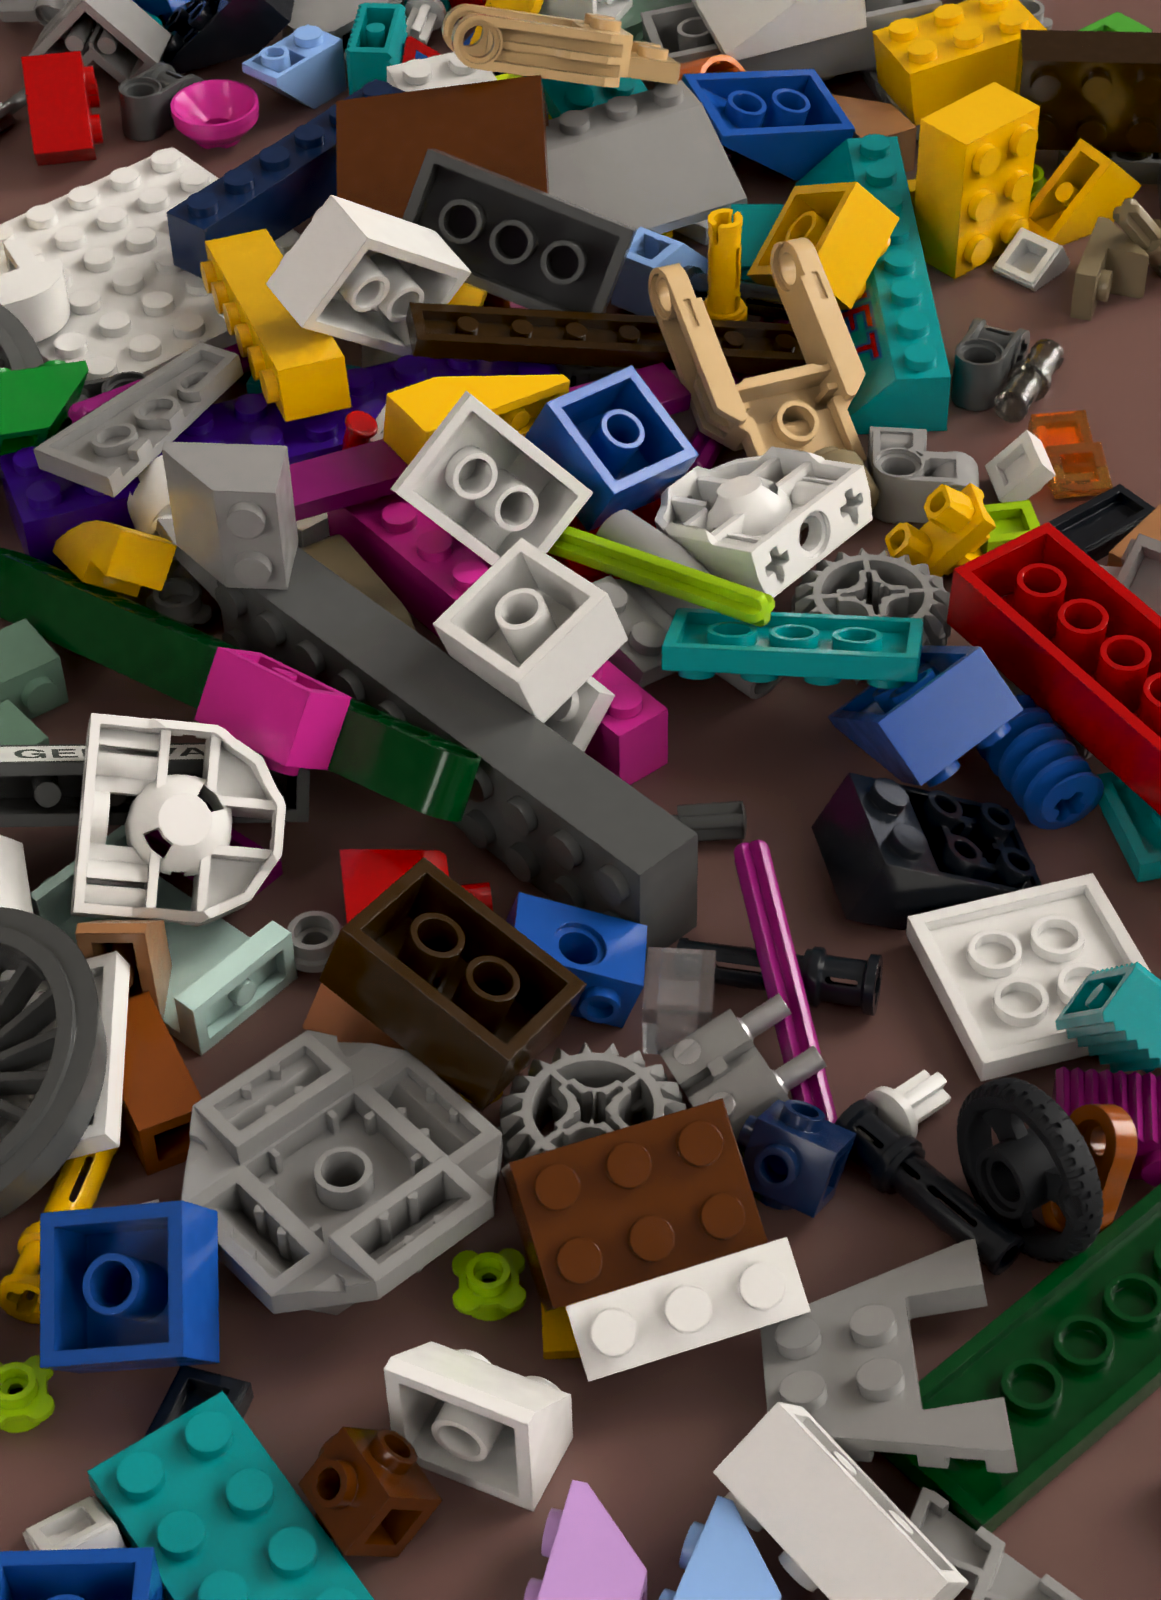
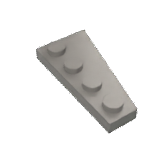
M203 342L198 343L35 447L33 450L39 469L115 498L162 453L164 441L173 442L244 374L239 354Z

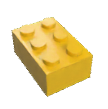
M967 0L958 4L941 5L933 12L912 19H897L887 27L872 31L878 83L909 120L917 126L920 125V119L992 82H996L1015 92L1020 31L1047 29L1019 0Z
M992 82L920 119L914 214L926 263L956 279L1002 254L1021 227L1029 229L1028 217L1031 190L1034 182L1033 170L1038 141L1039 105L996 82Z

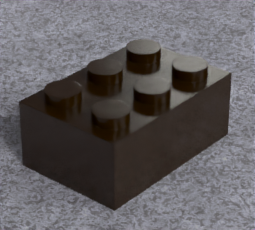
M1063 30L1020 31L1014 93L1040 106L1036 150H1071L1078 140L1082 138L1098 151L1161 153V33Z
M424 857L341 928L319 978L321 983L482 1111L514 1080L515 1076H518L532 1062V1059H535L561 1033L587 985Z

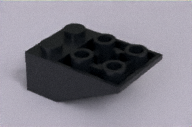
M194 0L186 9L182 7L177 8L166 21L164 28L171 34V37L164 49L160 62L171 65L176 73L182 74L260 52L291 22L294 0Z
M849 772L811 827L847 920L897 930H906L907 917L1042 885L1035 865L1030 859L1015 826L1014 818L1008 809L995 803H980L954 797L939 790L928 791L898 784L887 778L876 779Z

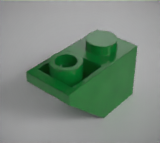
M51 360L38 367L13 371L9 368H0V456L17 452L25 447H37L56 434L68 416L69 408L72 404L77 403L89 371L86 360L66 363L63 360Z

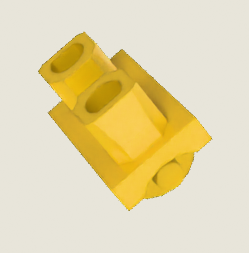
M971 482L961 491H957L944 484L938 486L927 497L926 503L923 506L929 520L926 524L917 529L908 522H900L886 535L885 542L890 557L899 558L909 554L911 565L928 564L930 575L942 577L944 574L949 576L955 568L983 555L980 547L990 539L989 533L996 528L994 520L984 507L983 498L985 496L983 491Z

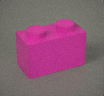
M218 647L194 720L199 723L219 725L226 729L240 742L262 754L268 769L285 775L297 776L300 768L328 770L352 697L261 652Z

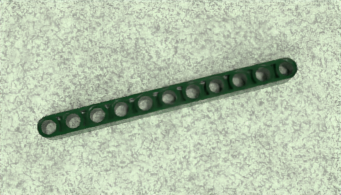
M0 547V618L13 624L26 618L43 638L198 709L217 648L243 650L105 588L83 583L77 576L35 557ZM351 698L328 770L420 813L438 819L458 822L463 819L481 756L469 749Z

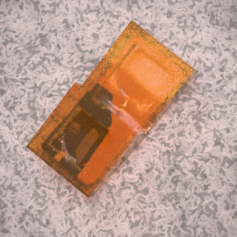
M1086 410L1031 414L1028 431L1041 440L1056 474L1055 477L1046 483L1055 499L1100 495L1113 488L1102 443L1093 441Z

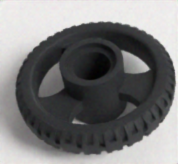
M1010 1077L998 1078L974 1089L962 1103L956 1128L960 1163L974 1199L1013 1233H1017L1024 1238L1025 1244L1021 1253L1026 1254L1028 1257L1046 1263H1059L1079 1255L1095 1241L1099 1234L1103 1217V1194L1100 1178L1092 1154L1082 1134L1058 1103L1043 1090L1038 1089L1033 1084H1029L1027 1081ZM1024 1122H1025L1030 1128L1026 1129V1127H1025V1125H1024ZM991 1129L994 1130L1000 1142L994 1146ZM1050 1201L1056 1203L1066 1218L1063 1231L1058 1232L1042 1225L1032 1217V1210Z

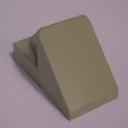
M1098 217L1076 270L1070 317L1091 321L1098 301L1107 302L1110 294L1137 299L1144 296L1149 256L1143 248L1135 244L1109 218Z

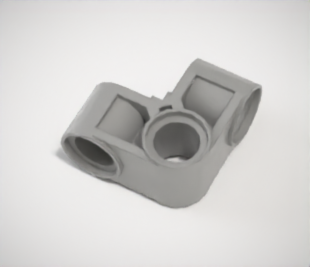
M870 426L867 469L879 488V501L872 511V515L876 519L892 524H899L900 522L927 523L929 520L923 506L926 503L927 497L938 486L944 484L951 488H957L955 489L957 491H961L971 482L979 488L977 463L971 456L963 452L926 451L927 429Z

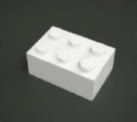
M330 195L323 206L315 212L312 221L291 250L283 256L280 265L266 282V285L301 328L400 356H406L412 351L406 324L409 302L448 304L472 272L435 230Z

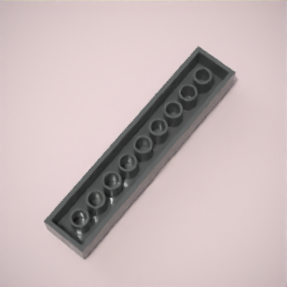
M297 547L287 590L228 588L217 580L218 587L215 589V596L222 613L224 627L222 641L246 651L261 652L351 696L353 699L480 755V764L463 819L458 822H450L462 830L473 845L480 849H487L504 862L516 878L523 882H530L551 898L552 901L647 925L645 963L697 926L698 834L299 547Z

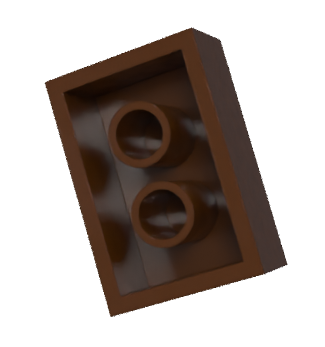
M723 1098L509 1162L501 1169L539 1299L545 1312L768 1243Z

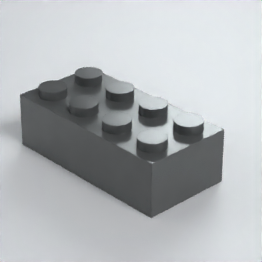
M437 149L427 150L402 218L403 220L435 230L472 272L465 283L528 309L591 313L606 312L637 231L636 228Z

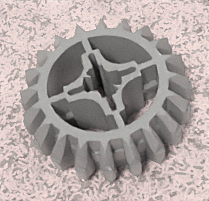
M861 548L856 556H848L838 551L834 562L821 560L817 563L816 570H810L803 574L802 581L795 587V595L792 596L791 613L924 618L922 647L924 645L946 646L952 631V627L947 624L950 592L945 591L943 587V577L930 575L928 564L911 565L909 554L893 558L889 557L886 549L879 555L868 554ZM854 679L855 682H856V685L861 681V680Z
M584 1041L579 1053L570 1056L557 1047L551 1064L532 1059L528 1076H515L513 1085L510 1087V1095L503 1097V1102L499 1109L500 1126L497 1129L502 1133L504 1167L509 1162L685 1110L686 1104L682 1103V1093L679 1090L678 1082L667 1081V1075L664 1073L662 1064L645 1067V1060H643L640 1050L626 1058L620 1057L614 1043L604 1053H594ZM553 1119L555 1121V1130L544 1137L540 1132Z

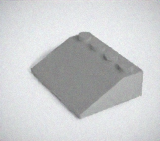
M682 80L678 81V85L660 83L647 91L630 96L613 97L607 103L587 109L564 112L560 117L550 119L549 126H546L549 194L633 228L643 227L662 234L707 220L710 212L716 209H731V204H748L747 196L703 104Z

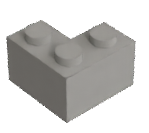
M70 0L43 28L29 56L81 51L84 66H87L93 60L119 83H122L124 80L133 78L150 69L155 63H158L171 34L132 0Z

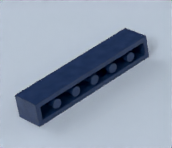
M375 79L366 83L361 89L343 100L405 91L391 86L388 82ZM333 104L328 110L306 124L297 127L284 138L264 148L251 159L226 172L218 180L199 192L190 195L185 201L167 211L174 265L202 278L200 262L208 261L205 241L265 228L275 241L312 217L323 206L330 195L337 196L336 104Z

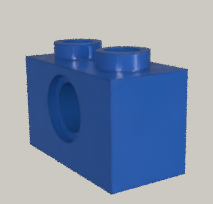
M518 892L506 921L587 984L571 1015L595 1023H604L623 1028L644 987L648 926Z

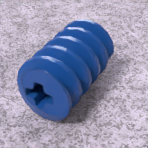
M1016 695L1015 698L1023 708V711L1008 721L1011 726L1010 732L998 742L985 749H979L977 745L975 747L980 756L987 761L991 771L999 777L1003 787L1011 793L1015 803L1024 810L1030 823L1040 829L1050 830L1070 826L1083 819L1097 806L1104 791L1102 780L1098 775L1091 772L1089 763L1079 756L1074 744L1066 740L1063 730L1054 724L1048 711L1035 707V702L1030 695Z

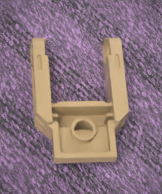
M460 4L453 7L446 14L442 23V36L447 46L463 64L473 69L521 76L541 75L543 79L599 87L619 88L620 77L678 85L681 64L668 56L669 50L661 48L659 44L633 41L634 36L622 29V21L615 20V17L585 13L584 20L474 4ZM463 17V18H462L461 20H459L458 23L455 25L456 21H457L459 18ZM474 26H481L482 33L479 40L472 45H463L466 32Z
M801 237L778 242L773 246L770 256L771 273L807 365L745 378L739 384L734 382L702 297L696 298L689 277L681 264L676 263L652 269L648 280L651 306L679 379L692 394L690 407L701 433L733 451L744 449L747 457L762 456L772 446L806 451L812 454L822 448L837 447L838 449L856 452L865 463L867 457L847 409L857 394L866 373L818 253L808 238Z

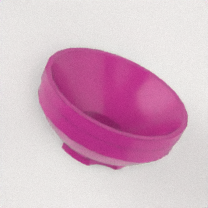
M215 79L191 84L177 92L170 103L171 115L177 130L205 149L215 147L230 148L240 142V138L251 130L259 117L258 95L254 89L246 84L232 80Z

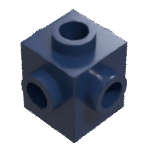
M778 1099L760 1116L750 1115L745 1121L736 1142L741 1158H743L742 1161L753 1196L759 1202L771 1208L779 1210L795 1209L814 1218L834 1197L857 1133L825 1120L826 1115L822 1110L812 1104L799 1100H787L784 1102Z

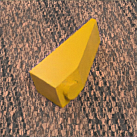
M563 374L433 377L386 395L383 440L409 465L465 391L476 397L525 437L546 402L569 393L570 380Z

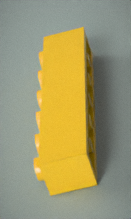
M267 229L205 241L208 261L200 262L205 290L207 294L212 293L218 314H224L229 335L236 336L241 357H248L251 374L255 381L260 380L266 403H275L285 422L351 408L345 357L334 338L326 334L301 328L266 285V282L280 265V261L283 258L282 253Z

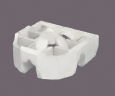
M772 446L762 456L735 459L712 469L696 466L666 488L661 494V506L654 521L659 531L682 545L712 575L761 591L774 598L872 521L873 517L870 489L864 465L825 460L822 456L806 451ZM809 526L808 537L801 546V531Z
M91 713L86 736L71 916L114 920H164V923L174 922L180 923V925L198 927L207 925L244 908L252 900L277 864L283 851L286 804L276 787L263 757L219 725ZM171 735H194L196 738L206 739L202 778L187 774L168 775ZM200 790H201V798L204 799L206 802H208V803L210 804V806H211L212 809H213L212 812L209 810L207 804H206L202 799H200V798L198 797V794H199ZM110 794L136 796L130 806L125 822L127 847L105 845L109 821ZM232 816L272 820V838L269 849L229 846L232 838ZM159 830L162 838L171 844L164 858L150 848L144 835ZM172 871L184 872V876L194 875L191 911L156 908L159 872L171 875Z

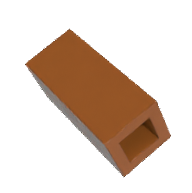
M149 991L128 998L121 1121L148 1176L186 1162L190 1144L189 1131L192 1106L202 1100Z

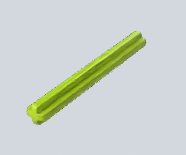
M567 526L548 551V553L758 627L765 626L770 622L771 612L775 608L774 598L769 594Z

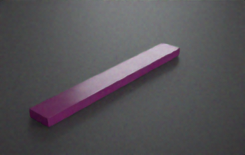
M663 362L636 369L669 415L689 410L692 394ZM592 382L570 387L569 392L574 391ZM383 439L290 464L296 521L394 494L395 492L391 487L408 465Z

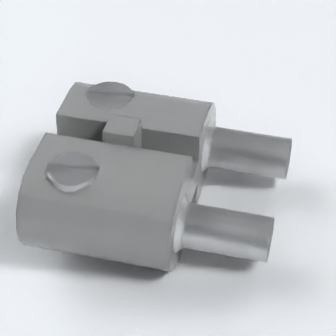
M779 993L741 1018L736 1017L729 1008L660 1053L693 1107L723 1098L736 1141L745 1121L750 1115L760 1116L778 1099L784 1102L790 1100L788 1097L789 1090L827 1066L813 1045L781 1067L772 1070L753 1044L755 1037L792 1014Z

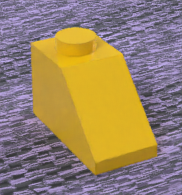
M1080 138L1030 203L1028 230L1061 246L1092 234L1098 217L1109 218L1114 222V209L1122 206L1124 199L1133 198L1142 185L1115 162Z

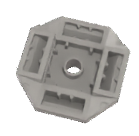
M306 1030L192 1106L189 1131L190 1144L185 1165L181 1200L218 1211V1259L273 1314L311 1310L337 1316L355 1303L379 1300L413 1274L422 1272L424 1266L494 1216L503 1155L502 1133L407 1050L373 1043L338 1042L335 1035Z

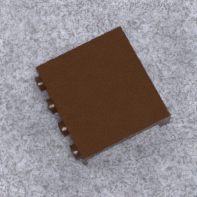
M541 75L336 101L337 197L402 219L428 149L440 150L549 194L546 126H549V118Z

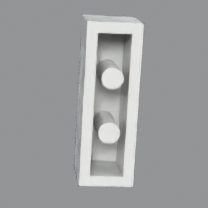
M787 1237L565 1306L588 1382L811 1312Z
M777 1402L713 1471L719 1480L730 1490L724 1498L733 1500L745 1525L756 1532H760L764 1528L784 1550L778 1556L783 1568L796 1582L810 1592H814L819 1588L829 1600H954L969 1584L961 1573L802 1406Z

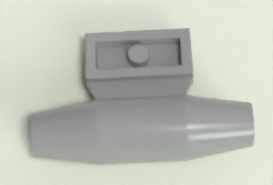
M627 509L612 514L597 531V536L711 574L682 545ZM611 575L592 582V584L608 593L628 637V640L608 661L640 687L649 685L677 672L662 670V644L677 608H707L622 578L614 579ZM716 673V675L751 699H758L769 693L783 677L778 676V679L771 682L755 683L743 680L740 674Z

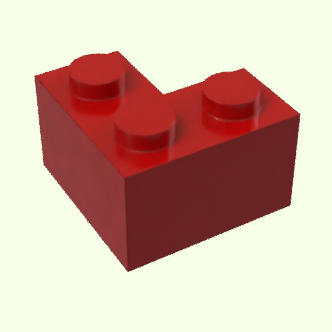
M81 51L21 57L33 151L38 166L97 160L95 145L104 144L100 114L92 115V108H100L99 91L93 65L84 66Z

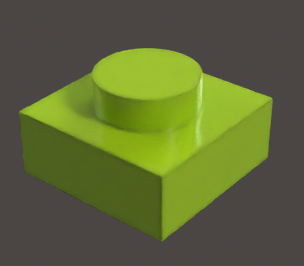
M1030 500L984 505L988 514L994 520L996 528L989 533L990 539L981 546L983 554L1040 526Z

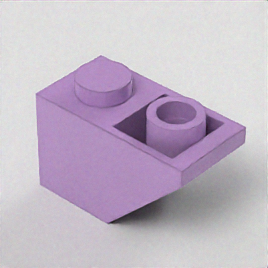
M572 1480L564 1509L551 1508L546 1520L541 1554L543 1557H548L549 1560L543 1580L530 1578L523 1600H647L646 1567L589 1484Z

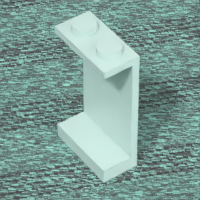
M121 825L109 834L105 845L127 847L125 825ZM74 860L57 874L44 880L30 894L33 914L45 918L58 926L77 945L75 935L77 923L114 919L71 916ZM159 876L156 908L191 911L192 898ZM222 918L198 927L180 925V923L174 922L165 923L172 969L163 1021L172 1036L200 1056L297 979L292 934L273 920L252 937L247 936Z

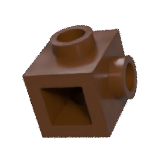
M342 1427L337 1434L333 1435L323 1444L319 1451L318 1459L298 1483L316 1511L315 1518L329 1537L335 1540L342 1553L350 1556L398 1557L443 1501L417 1464L418 1457L414 1447L403 1436L389 1429L376 1430Z

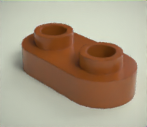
M1086 1104L1075 1109L1069 1117L1087 1143L1100 1178L1103 1194V1217L1099 1231L1101 1233L1114 1221L1136 1157L1138 1139L1133 1120L1123 1108L1115 1104ZM1053 1201L1042 1205V1214L1047 1228L1062 1232L1065 1227L1066 1218L1060 1207Z

